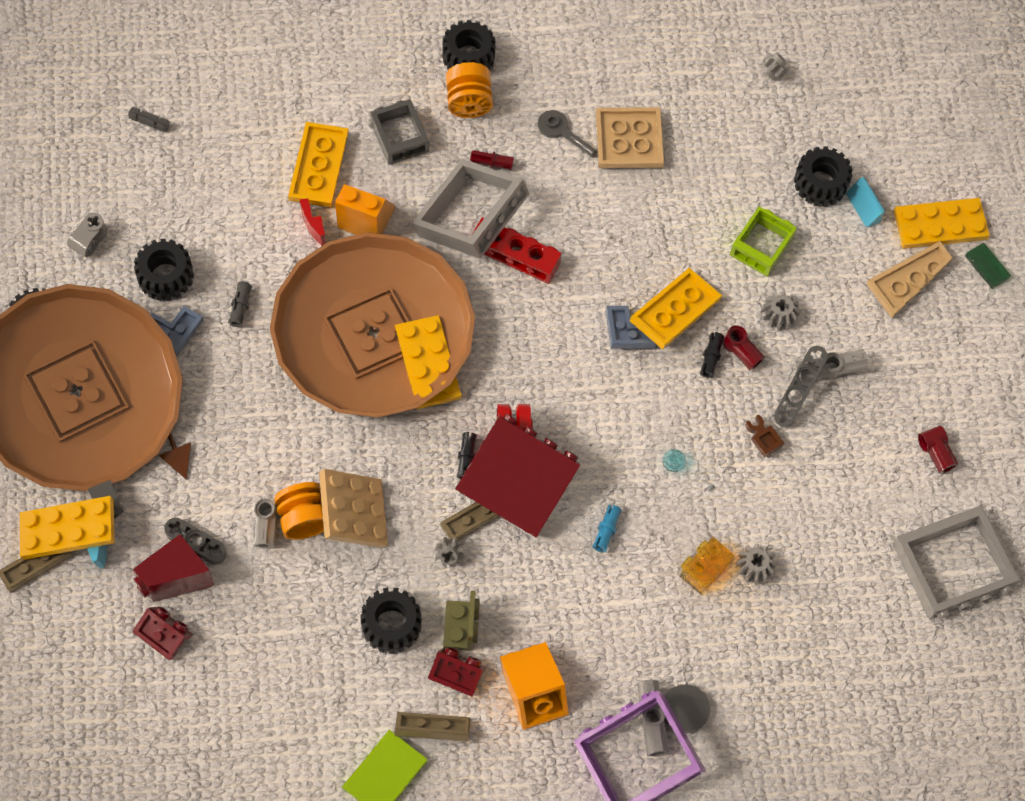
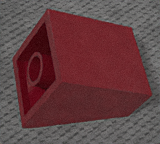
M180 534L133 568L136 576L133 580L137 585V589L144 598L149 596L153 602L207 589L214 585L209 568Z

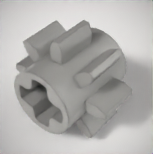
M777 52L774 55L768 53L761 60L764 63L761 69L772 79L775 76L782 78L788 71L786 69L788 62Z
M444 537L443 544H436L435 550L438 551L436 560L440 559L444 567L446 565L456 567L457 559L463 560L464 553L462 552L464 544H459L457 537L453 539Z

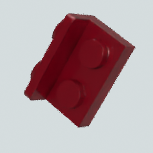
M161 606L147 608L132 633L166 659L173 660L185 640L191 639L193 634L188 630L189 627L185 623L169 616L170 612Z
M441 648L437 652L427 679L473 697L486 666L482 665V661L475 657L468 656L467 659L460 656V652L453 648Z

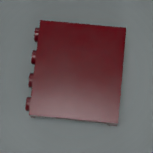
M499 414L462 478L457 483L455 490L537 538L580 467V462L577 461L579 457L568 450L565 453L558 450V444L548 438L545 441L538 438V432L532 428L525 426L523 429L516 425L517 420L512 416L505 414L503 417Z

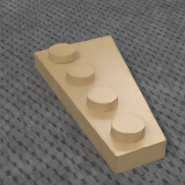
M939 241L869 279L866 285L892 319L951 262L952 256Z

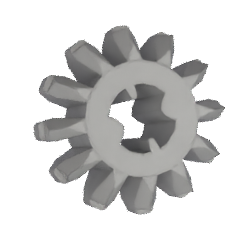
M775 291L772 297L768 296L765 299V304L762 306V312H764L763 320H769V326L776 324L778 330L781 328V325L788 329L791 324H795L801 312L798 308L799 301H793V294L789 297L785 296V291L781 295Z
M758 543L754 545V548L747 545L745 551L739 552L738 557L740 559L736 561V566L740 567L738 570L739 575L746 574L745 582L752 578L754 584H758L759 579L765 583L768 580V576L772 577L775 571L773 569L776 568L777 562L772 560L775 556L774 553H766L768 550L767 546L761 550Z

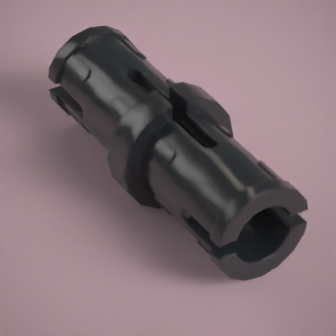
M712 332L707 349L704 350V361L700 375L705 378H709V375L710 378L714 377L717 362L721 358L720 350L724 340V335L721 333Z
M469 432L462 434L461 451L458 452V479L462 478L464 471H466L475 456L474 450L477 439L475 433H471L470 441H468Z

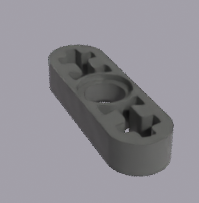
M171 518L165 523L164 530L169 540L174 539L179 534L183 537L179 532L172 534L171 527L176 528L179 525L180 531L186 534L184 539L188 544L192 536H200L202 538V543L199 546L194 547L190 545L200 558L215 565L222 563L226 559L227 552L224 544L180 518ZM207 542H209L208 547L210 549L217 550L219 548L220 555L212 557L211 551L205 548Z

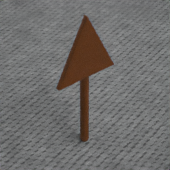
M170 432L168 438L173 450L158 456L187 480L191 442L177 447Z

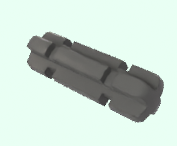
M131 107L128 112L129 119L139 120V123L152 128L158 127L160 131L167 132L170 126L169 120L162 117L159 119V116L144 110L141 112L139 108Z

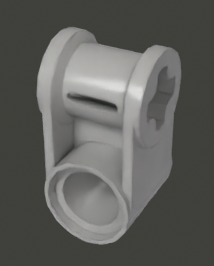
M98 213L88 214L69 236L67 246L86 258L90 257L107 235L108 229L104 224L103 217Z

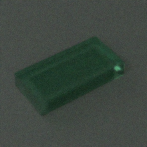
M984 242L966 253L965 257L991 289L1011 277L1010 273Z

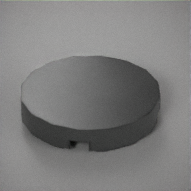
M689 684L678 685L671 688L665 695L685 733L696 732L705 725L710 714V703L705 693L698 687ZM665 716L664 721H666V723H667V724L669 725V727L672 729L671 725L669 724V722H668V720H667V718H666V716Z

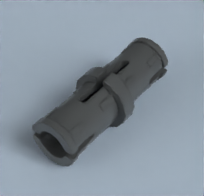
M238 282L235 298L232 299V311L228 324L233 327H242L245 312L249 308L248 298L252 285L248 282Z

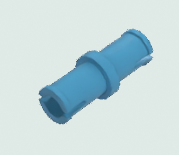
M608 505L603 521L598 525L599 532L592 546L598 552H607L610 539L616 533L617 529L615 526L622 512L618 506Z

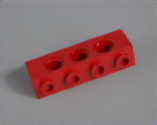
M481 217V219H480L478 225L476 226L475 230H476L477 227L481 224V222L484 220L483 217ZM504 227L497 236L501 241H494L484 255L550 284L561 263L562 253L552 246L547 247L539 243L532 237H525L512 228ZM518 247L521 250L515 251L512 248ZM533 256H538V257H540L541 259L535 260V259H533L532 257H533Z

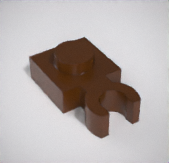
M758 414L755 417L758 425L754 426L748 420L745 427L749 432L755 434L751 440L765 458L783 447L784 442L771 425L767 428L764 427V420Z

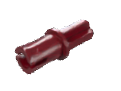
M473 150L470 161L490 165L491 169L496 167L512 171L514 157L495 154V151L491 154Z

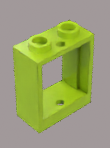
M759 206L733 243L730 256L768 277L793 240L797 227L790 221L783 220L774 215L769 209ZM757 224L785 238L772 258L745 243Z

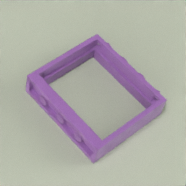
M653 690L648 694H643L641 701L636 704L631 702L620 709L621 713L614 717L609 715L599 721V726L594 729L589 727L579 734L580 737L574 740L605 801H619L590 745L658 704L692 764L629 801H657L706 772L663 692H655Z

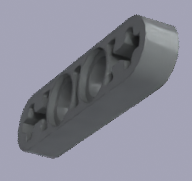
M813 346L805 355L775 411L774 421L778 426L788 427L794 422L827 360V352L823 347ZM820 351L822 352L821 357L823 360H817L814 367L819 368L817 371L810 366L804 365L805 362L811 364L813 356L810 354L812 352ZM804 370L810 371L813 375L812 380L808 383L802 382L799 378L800 373ZM793 390L799 391L802 395V399L798 403H793L789 400L788 395ZM786 402L789 406L796 407L797 409L795 412L791 409L788 414L791 418L790 421L785 420L782 423L778 413L785 412L787 406H783V403Z

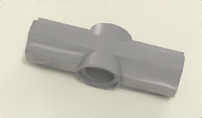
M864 349L840 354L836 352L827 353V360L817 379H836L841 374L868 369L866 352ZM815 358L812 360L811 364L805 362L804 365L810 366L815 371H817L819 368L814 367V365L816 364L817 360L822 361L823 358ZM802 361L797 362V364H796L797 370H798L799 366L801 365ZM834 363L837 365V368H829L827 364ZM804 370L800 373L799 378L802 382L811 381L813 375L810 371Z
M650 679L637 683L639 701L642 700L641 696L645 693L648 694L653 690L655 692L660 691L658 680ZM658 704L641 714L647 756L652 757L669 753L664 723L665 715ZM650 713L658 716L659 721L655 723L650 722L647 719V715Z

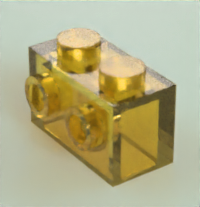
M712 537L709 542L704 540L696 549L698 553L693 558L689 556L680 566L682 568L680 577L700 595L724 572L735 556L715 537Z

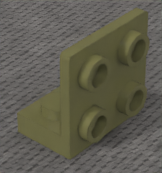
M471 590L470 602L446 600L443 649L450 647L455 650L472 651V643H477L479 622L474 620H479L480 598H475L476 591Z

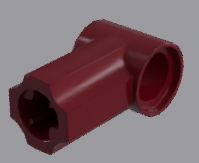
M734 325L728 329L723 340V346L727 351L734 353L749 371L753 370L765 359V356L747 337V331L742 326ZM731 336L737 337L739 341L732 340Z
M939 425L918 434L920 447L924 452L929 453L939 474L949 472L958 466V462L948 445L947 433L942 426Z

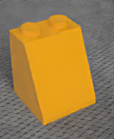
M344 184L335 201L337 227L355 235L366 232L383 234L395 209V205L384 198Z
M546 642L500 656L502 672L523 730L569 715L565 683Z

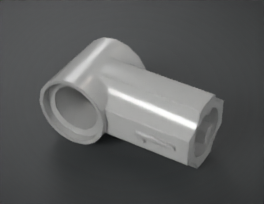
M267 498L260 499L254 507L256 514L254 546L271 549L276 546L277 523L281 516L277 513V506L273 501ZM271 507V513L267 516H264V511L267 508Z

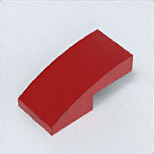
M308 198L300 199V208L305 225L313 238L323 246L326 244L322 218L321 216L312 217Z

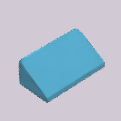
M861 177L847 191L846 195L864 225L870 227L881 222L885 210L866 179Z

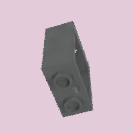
M411 99L401 100L393 105L379 107L370 112L372 128L388 165L429 152V139ZM409 114L418 137L390 145L381 123Z

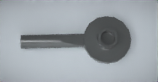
M549 110L540 115L538 118V129L544 136L550 138L563 136L589 156L593 157L596 154V149L567 129L568 121L563 113Z

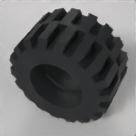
M467 20L464 23L463 21H458V25L452 24L450 30L447 29L445 31V36L442 39V58L444 65L447 66V70L455 65L470 62L482 64L489 70L490 66H493L496 40L493 37L492 30H488V26L485 24L480 25L479 21L475 23L471 22V20ZM465 46H472L477 48L478 51L466 53L459 49Z
M824 146L823 149L814 147L813 151L811 149L808 150L806 155L803 154L794 177L795 189L799 191L798 195L801 198L805 197L807 203H810V201L814 202L815 206L822 204L823 207H826L828 203L834 205L837 200L841 201L848 190L853 175L851 174L853 169L852 166H849V159H844L845 154L842 152L839 154L837 149L833 148L830 150L827 146ZM813 173H827L833 180L822 181L815 177Z
M161 239V242L153 240L151 245L145 244L143 246L144 250H139L137 253L138 258L134 260V271L139 287H141L144 294L148 293L150 298L153 299L156 296L158 301H162L163 298H167V301L172 300L171 297L174 296L176 298L181 297L180 293L188 291L187 286L192 285V278H194L188 251L183 248L182 244L178 243L176 245V242L171 239L169 242H166V239ZM170 264L175 266V269L168 275L158 276L153 274L155 268L160 265Z
M393 587V591L383 588V593H379L377 590L374 592L373 598L369 596L366 599V605L363 604L361 614V627L365 640L370 642L372 648L378 647L379 652L382 653L385 650H389V654H394V650L397 649L400 653L404 651L405 646L410 648L413 645V640L417 641L419 632H421L420 606L416 604V599L413 596L409 597L408 592L405 590L400 593L399 588ZM397 611L405 617L406 621L399 629L388 631L382 629L377 624V619L384 612Z

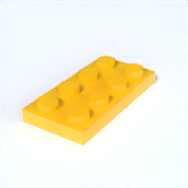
M312 122L305 123L288 194L289 201L300 202V199L308 198L309 204L332 208L349 128Z
M980 198L896 206L893 210L902 249L932 246L939 241L943 245L988 240L990 236Z
M688 268L631 316L630 322L663 350L721 300L722 295L691 268Z
M439 315L395 325L403 361L414 396L418 393L423 398L432 392V388L428 385L434 382L439 374L445 373L449 368L447 361L450 358V353ZM454 378L450 386L417 409L460 400L462 395L457 378Z
M111 496L20 512V557L23 560L115 543L114 499Z

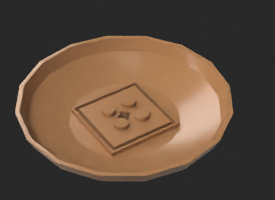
M366 232L329 241L296 263L276 293L270 333L280 367L302 394L338 413L379 418L418 408L451 385L471 353L475 314L465 282L439 253L407 237ZM439 315L450 353V358L447 361L449 368L445 373L439 374L437 379L428 385L432 388V392L423 398L418 393L414 396L403 361L395 325ZM370 330L378 332L376 338H374L372 335L369 336Z
M65 284L27 294L0 314V461L6 468L42 487L87 491L89 488L111 480V483L126 480L159 454L179 417L183 378L171 339L145 308L110 289ZM75 385L77 388L81 387L83 389L80 391L81 396L77 397L75 394H70L72 386Z

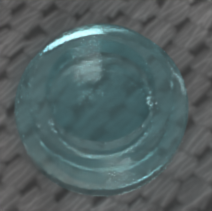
M676 449L668 450L662 459L663 466L671 472L682 470L686 462L684 454Z

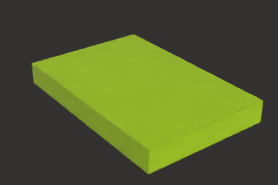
M389 729L345 782L342 789L357 801H396L428 762V759L400 737L395 736V733Z

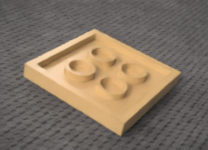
M660 107L596 108L598 168H663L664 156Z
M329 469L321 470L319 472L324 538L378 548L386 547L388 539L382 479Z

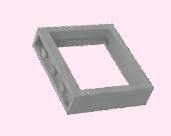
M461 159L422 211L416 216L412 224L419 237L481 259L530 193L524 180ZM469 178L506 190L471 237L434 225Z
M981 505L897 536L892 544L929 620L938 617V619L946 618L951 615V611L956 609L960 612L967 610L973 606L972 603L977 601L985 603L993 599V595L998 593L1006 595L1008 592L1015 590L1014 586L1019 582V578ZM976 523L1004 579L938 604L910 547Z

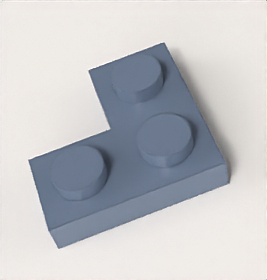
M183 306L171 323L153 312L150 314L171 339L176 355L181 352L204 321L203 316Z
M629 306L606 307L605 313L611 349L655 348L656 344L635 325L631 324Z

